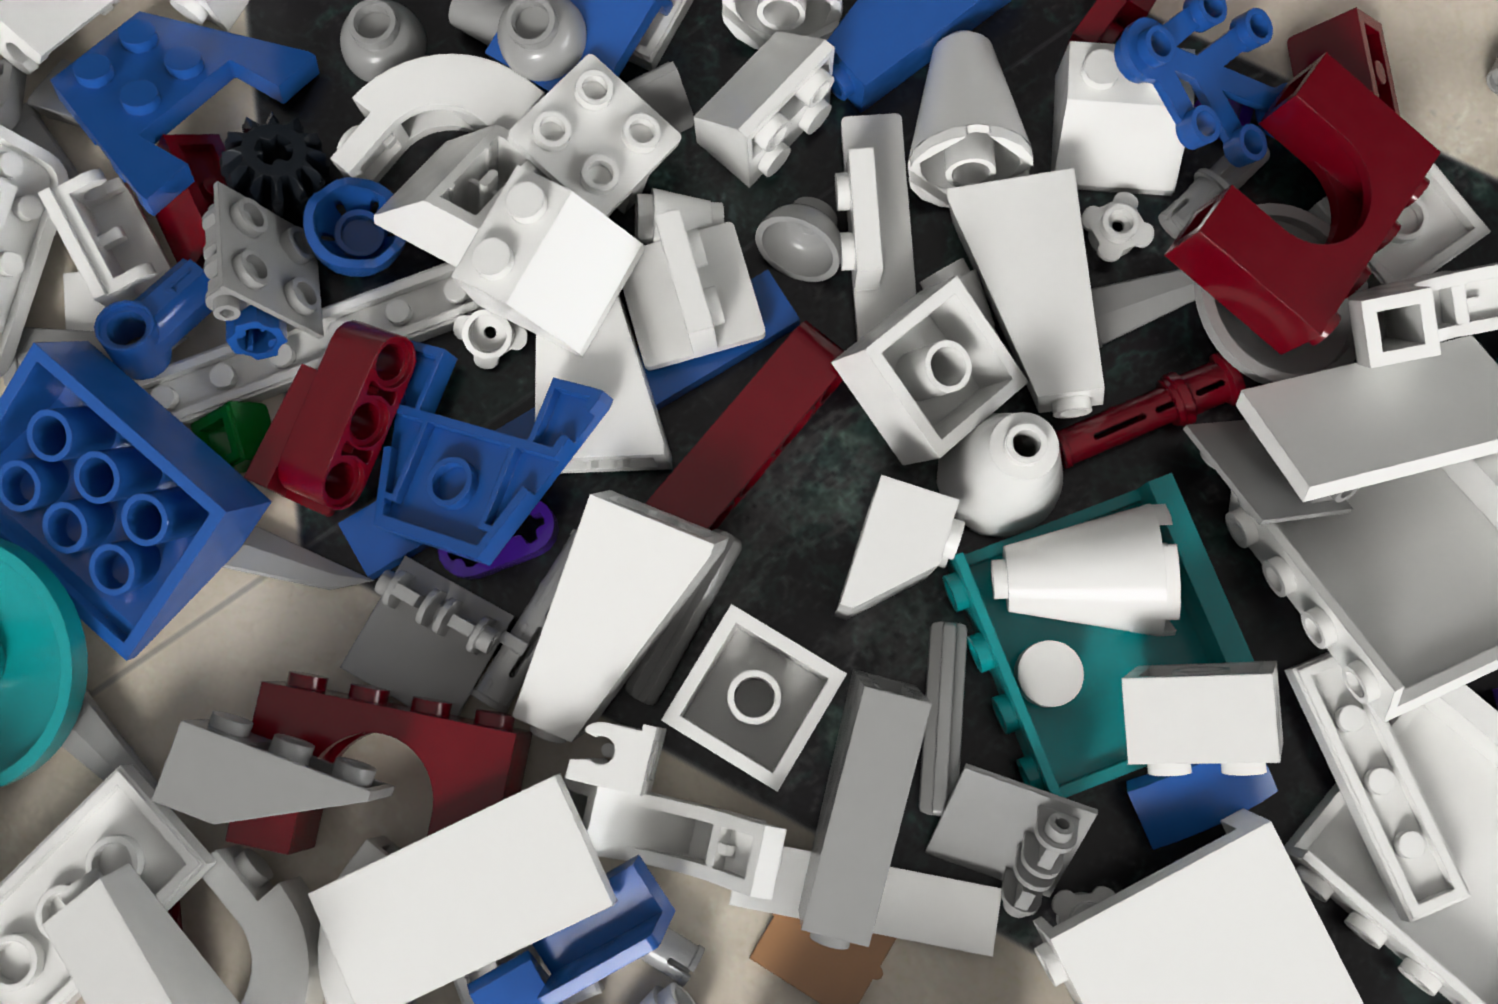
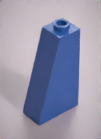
M857 0L827 39L835 47L832 72L834 82L831 91L842 101L848 98L860 113L864 112L928 64L931 60L934 46L942 38L960 30L972 31L1012 0Z

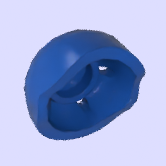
M352 177L337 179L314 193L308 200L304 210L303 227L307 242L316 258L335 273L351 277L371 276L389 267L404 250L407 241L396 235L388 237V234L391 232L374 224V213L371 210L372 205L377 202L379 203L378 211L394 194L377 182ZM339 204L344 206L346 213L343 215L336 209V206ZM328 236L334 238L335 240L325 241L321 239V237Z

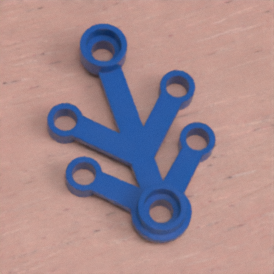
M1185 0L1183 10L1163 24L1148 17L1139 18L1130 23L1115 44L1114 57L1116 65L1127 80L1137 84H1153L1176 124V134L1181 144L1190 150H1196L1214 142L1220 137L1223 142L1225 157L1230 164L1238 168L1264 158L1267 152V140L1264 133L1271 138L1274 137L1261 126L1260 128L1254 124L1242 126L1228 99L1255 109V115L1259 123L1287 83L1274 88L1224 66L1240 53L1250 52L1271 40L1273 26L1266 12L1260 8H1252L1235 17L1231 21L1227 32L1196 55L1176 46L1194 31L1203 33L1222 23L1227 15L1225 0ZM1179 79L1189 82L1201 105L1193 107Z

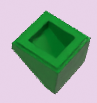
M229 401L192 423L191 430L241 474L249 468L271 425V419L268 409L263 403Z

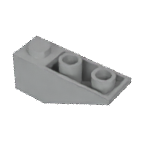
M213 711L210 719L181 720L151 801L215 825L369 802L392 796L395 786L374 779L377 769L367 763L346 757H337L335 763L326 761L312 755L315 746L310 742L284 734H274L273 739L270 740L251 732L254 724L252 721L231 713Z

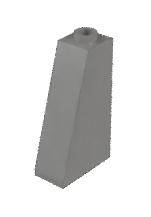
M853 669L798 909L801 930L810 932V938L813 941L826 947L841 950L848 949L850 943L866 947L870 945L932 706L928 698L914 684Z

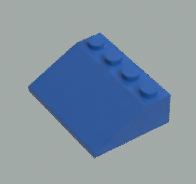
M89 341L34 342L0 397V538L22 547L43 562L66 589L80 619L126 661L135 658L239 551L272 501L247 479L243 478L237 470Z

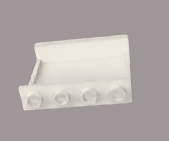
M1498 453L1358 488L1357 492L1346 500L1352 506V511L1338 515L1259 525L1253 517L1240 507L1237 496L1231 490L1229 512L1225 516L1231 536L1240 547H1249L1261 562L1263 574L1271 589L1279 597L1287 596L1301 614V622L1309 639L1318 648H1327L1341 666L1343 679L1351 694L1360 703H1369L1384 723L1498 669Z
M1465 684L1389 720V723L1472 897L1411 923L1400 920L1337 783L1334 784L1289 839L1284 848L1294 867H1296V871L1306 891L1322 902H1327L1329 898L1334 900L1349 913L1344 923L1356 935L1377 949H1380L1384 944L1403 960L1397 967L1398 970L1418 988L1431 996H1435L1439 991L1453 1004H1498V711Z
M1244 808L1220 820L1226 835L1064 922L1052 927L1042 916L1033 920L1043 941L1042 944L1034 948L1035 953L1052 984L1056 987L1064 982L1074 1004H1364L1272 822Z

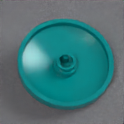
M0 538V787L23 779L38 770L60 749L71 733L78 719L86 692L88 652L78 612L66 589L55 574L27 550Z

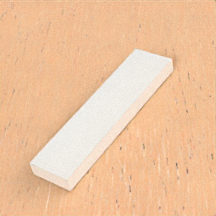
M1330 652L1284 670L1400 920L1411 923L1472 897L1389 721L1384 723L1369 703L1362 704L1355 699L1345 684L1341 666Z
M783 846L782 863L777 873L772 900L749 897L732 890L729 905L800 919L798 909L811 851ZM890 867L873 933L993 957L1001 902V888Z

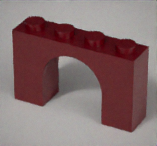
M1327 52L1286 84L1258 123L1301 160L1320 181L1328 198L1331 212L1330 231L1326 243H1311L1292 235L1234 185H1231L1195 211L1164 255L1280 355L1307 342L1312 346L1317 345L1327 338L1341 321V315L1337 310L1343 301L1354 294L1371 275L1372 269L1367 266L1373 255L1389 244L1399 232L1401 224L1397 221L1398 217L1405 208L1414 203L1427 189L1430 180L1425 176L1441 153Z
M289 671L287 681H261L252 720L254 724L251 732L270 740L273 739L274 734H284L305 740L315 746L312 753L313 756L335 763L336 758L341 757L355 742L373 733L391 736L412 749L424 764L432 785L433 808L427 836L521 792L533 733L529 730L514 728L515 718L510 714L476 709L474 719L451 715L453 703L413 696L411 706L388 702L390 690L351 683L349 693L326 689L328 677L297 671ZM323 808L229 822L225 841L286 855L314 848Z

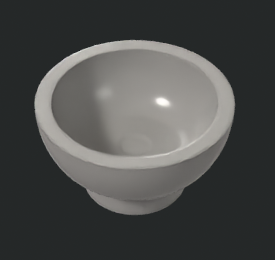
M364 0L355 5L346 17L340 33V47L349 69L360 79L370 82L376 76L394 66L424 57L427 48V38L421 22L407 7L391 0Z
M511 0L499 19L497 38L501 54L509 67L526 79L541 82L562 77L576 66L585 50L587 30L581 12L570 0Z
M801 197L792 204L780 206L770 212L756 230L755 241L763 258L777 271L793 279L806 282L824 281L837 272L841 262L840 232L837 228V215L827 203L820 199Z

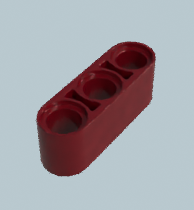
M356 320L345 322L336 329L280 456L278 478L283 487L333 510H343L358 500L364 490L414 371L416 351L413 343L407 337Z

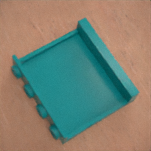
M1172 473L1148 481L1131 492L965 555L963 552L955 555L953 560L950 559L947 562L950 574L942 577L951 605L956 612L965 609L974 634L967 636V643L973 660L981 673L990 671L999 695L991 698L999 724L1006 735L1015 732L1024 757L1016 760L1023 783L1064 798L1147 766V764L1128 765L1121 678L1134 668L1144 665L1254 662ZM1166 504L1173 525H1160L1162 543L1177 544L1181 581L1179 620H1169L1177 630L1175 635L1153 636L1008 612L1006 599H994L991 560L1003 559V546L1142 505ZM1052 640L1066 644L1076 652L1082 662L1084 670L1082 687L1075 698L1064 705L1040 707L1030 703L1021 695L1014 678V667L1019 655L1027 647L1041 641Z

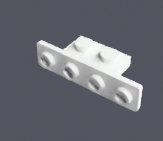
M898 113L846 116L841 121L844 172L835 173V197L837 211H847L849 232H840V264L842 271H852L857 341L916 295L902 117Z

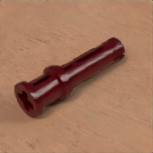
M1218 351L1209 356L1208 363L1178 375L1173 371L1164 374L1156 382V389L1107 408L1066 428L1055 430L1059 441L1062 466L1065 469L1073 467L1074 464L1125 444L1169 423L1177 427L1193 424L1196 422L1198 414L1226 402L1229 405L1235 406L1241 390L1246 389L1241 372L1234 368ZM1210 385L1208 388L1196 392L1197 390ZM1135 417V419L1130 422H1127L1123 425H1120L1116 428H1113L1094 437V434L1102 430H1105L1109 427H1112L1116 424H1119L1123 421Z

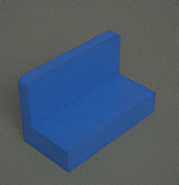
M639 854L606 873L618 900L613 906L532 944L551 973L537 997L541 1004H558L652 952L661 944L676 910Z

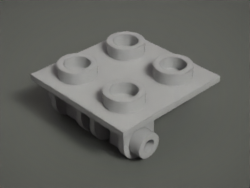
M215 182L213 184L214 204L209 206L208 211L202 217V227L205 230L206 244L203 248V256L206 260L204 263V273L211 279L208 281V292L205 295L206 306L213 311L215 318L222 321H232L239 318L243 309L252 305L318 339L324 337L318 261L307 242L304 229L295 226L262 207L253 199L241 195L221 182Z
M1246 420L1189 424L1183 428L1200 450V455L1205 463L1217 471L1237 496L1240 507L1253 517L1259 525L1350 513L1353 509L1346 500L1353 496L1358 488L1302 502Z
M405 556L395 573L387 569L378 579L374 591L382 596L340 668L374 687L390 690L389 696L407 706H411L413 696L433 698L453 703L451 715L459 716L471 695V691L476 687L500 644L498 642L499 637L504 630L507 631L515 616Z
M966 763L927 844L925 853L1002 880L1001 898L1005 911L1012 917L1023 918L1033 915L1038 911L1042 902V895L1050 898L1098 815V809Z

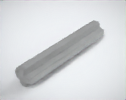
M716 528L713 531L729 537L725 550L632 673L625 686V691L630 696L646 705L653 706L658 702L742 550V542L724 530Z
M940 621L932 623L929 627L925 696L932 703L922 741L918 807L920 812L936 816L942 815L960 777L968 629L966 625L956 622Z

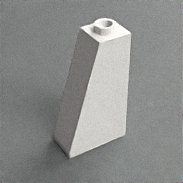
M1069 168L946 188L953 226L973 269H977L985 296L1015 362L1028 380L1026 386L1038 412L1052 411L1055 418H1075L1091 413L1092 406L1103 405L1105 386L1075 169Z
M621 292L583 358L536 334L535 421L553 377L603 390L614 399L609 411L560 474L672 469V454L653 399Z
M612 490L590 494L512 716L530 724V731L546 741L555 743L573 742L584 734L586 726L597 722L723 553L729 537Z
M129 863L105 876L95 868L80 877L58 895L65 906L42 924L86 1004H240Z

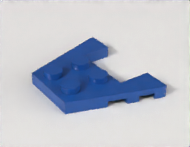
M139 11L50 79L63 105L91 141L101 148L124 183L127 182L136 193L144 209L149 214L155 216L195 182L189 165L186 162L155 145L162 135H167L234 78L240 79L280 103L285 104L320 72L316 56L309 51Z
M410 340L416 351V364L395 414L392 446L383 448L373 525L389 533L490 566L609 411L614 399L603 390L553 377L530 436L526 440L437 415L435 412L458 358L443 348Z

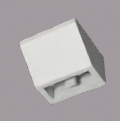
M776 31L694 116L697 143L749 188L762 174L766 177L772 176L787 160L791 152L789 146L803 131L808 135L815 132L831 111L830 94L834 82L832 72L835 47L825 39Z
M495 124L446 141L374 214V224L457 267L517 165L544 178H549L508 142L509 130Z

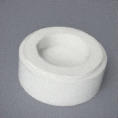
M1048 640L1027 647L1019 655L1014 667V678L1021 695L1027 701L1040 707H1056L1070 702L1079 693L1084 680V670L1080 658L1072 648L1064 643Z

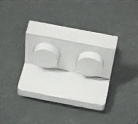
M588 54L509 129L507 139L511 145L551 181L574 191L608 217L616 208L625 214L635 204L636 194H642L649 175L679 145L681 134L595 55Z
M679 208L654 215L661 241L644 245L645 250L623 287L645 368L652 371L763 339L766 335L765 326L734 224L725 222L700 230L695 228L686 231Z

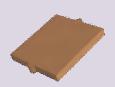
M772 913L773 918L749 959L820 1004H859L872 980L882 978L883 970L880 966L897 938L873 933L869 947L850 943L848 949H834L813 941L810 938V932L801 930L800 919Z

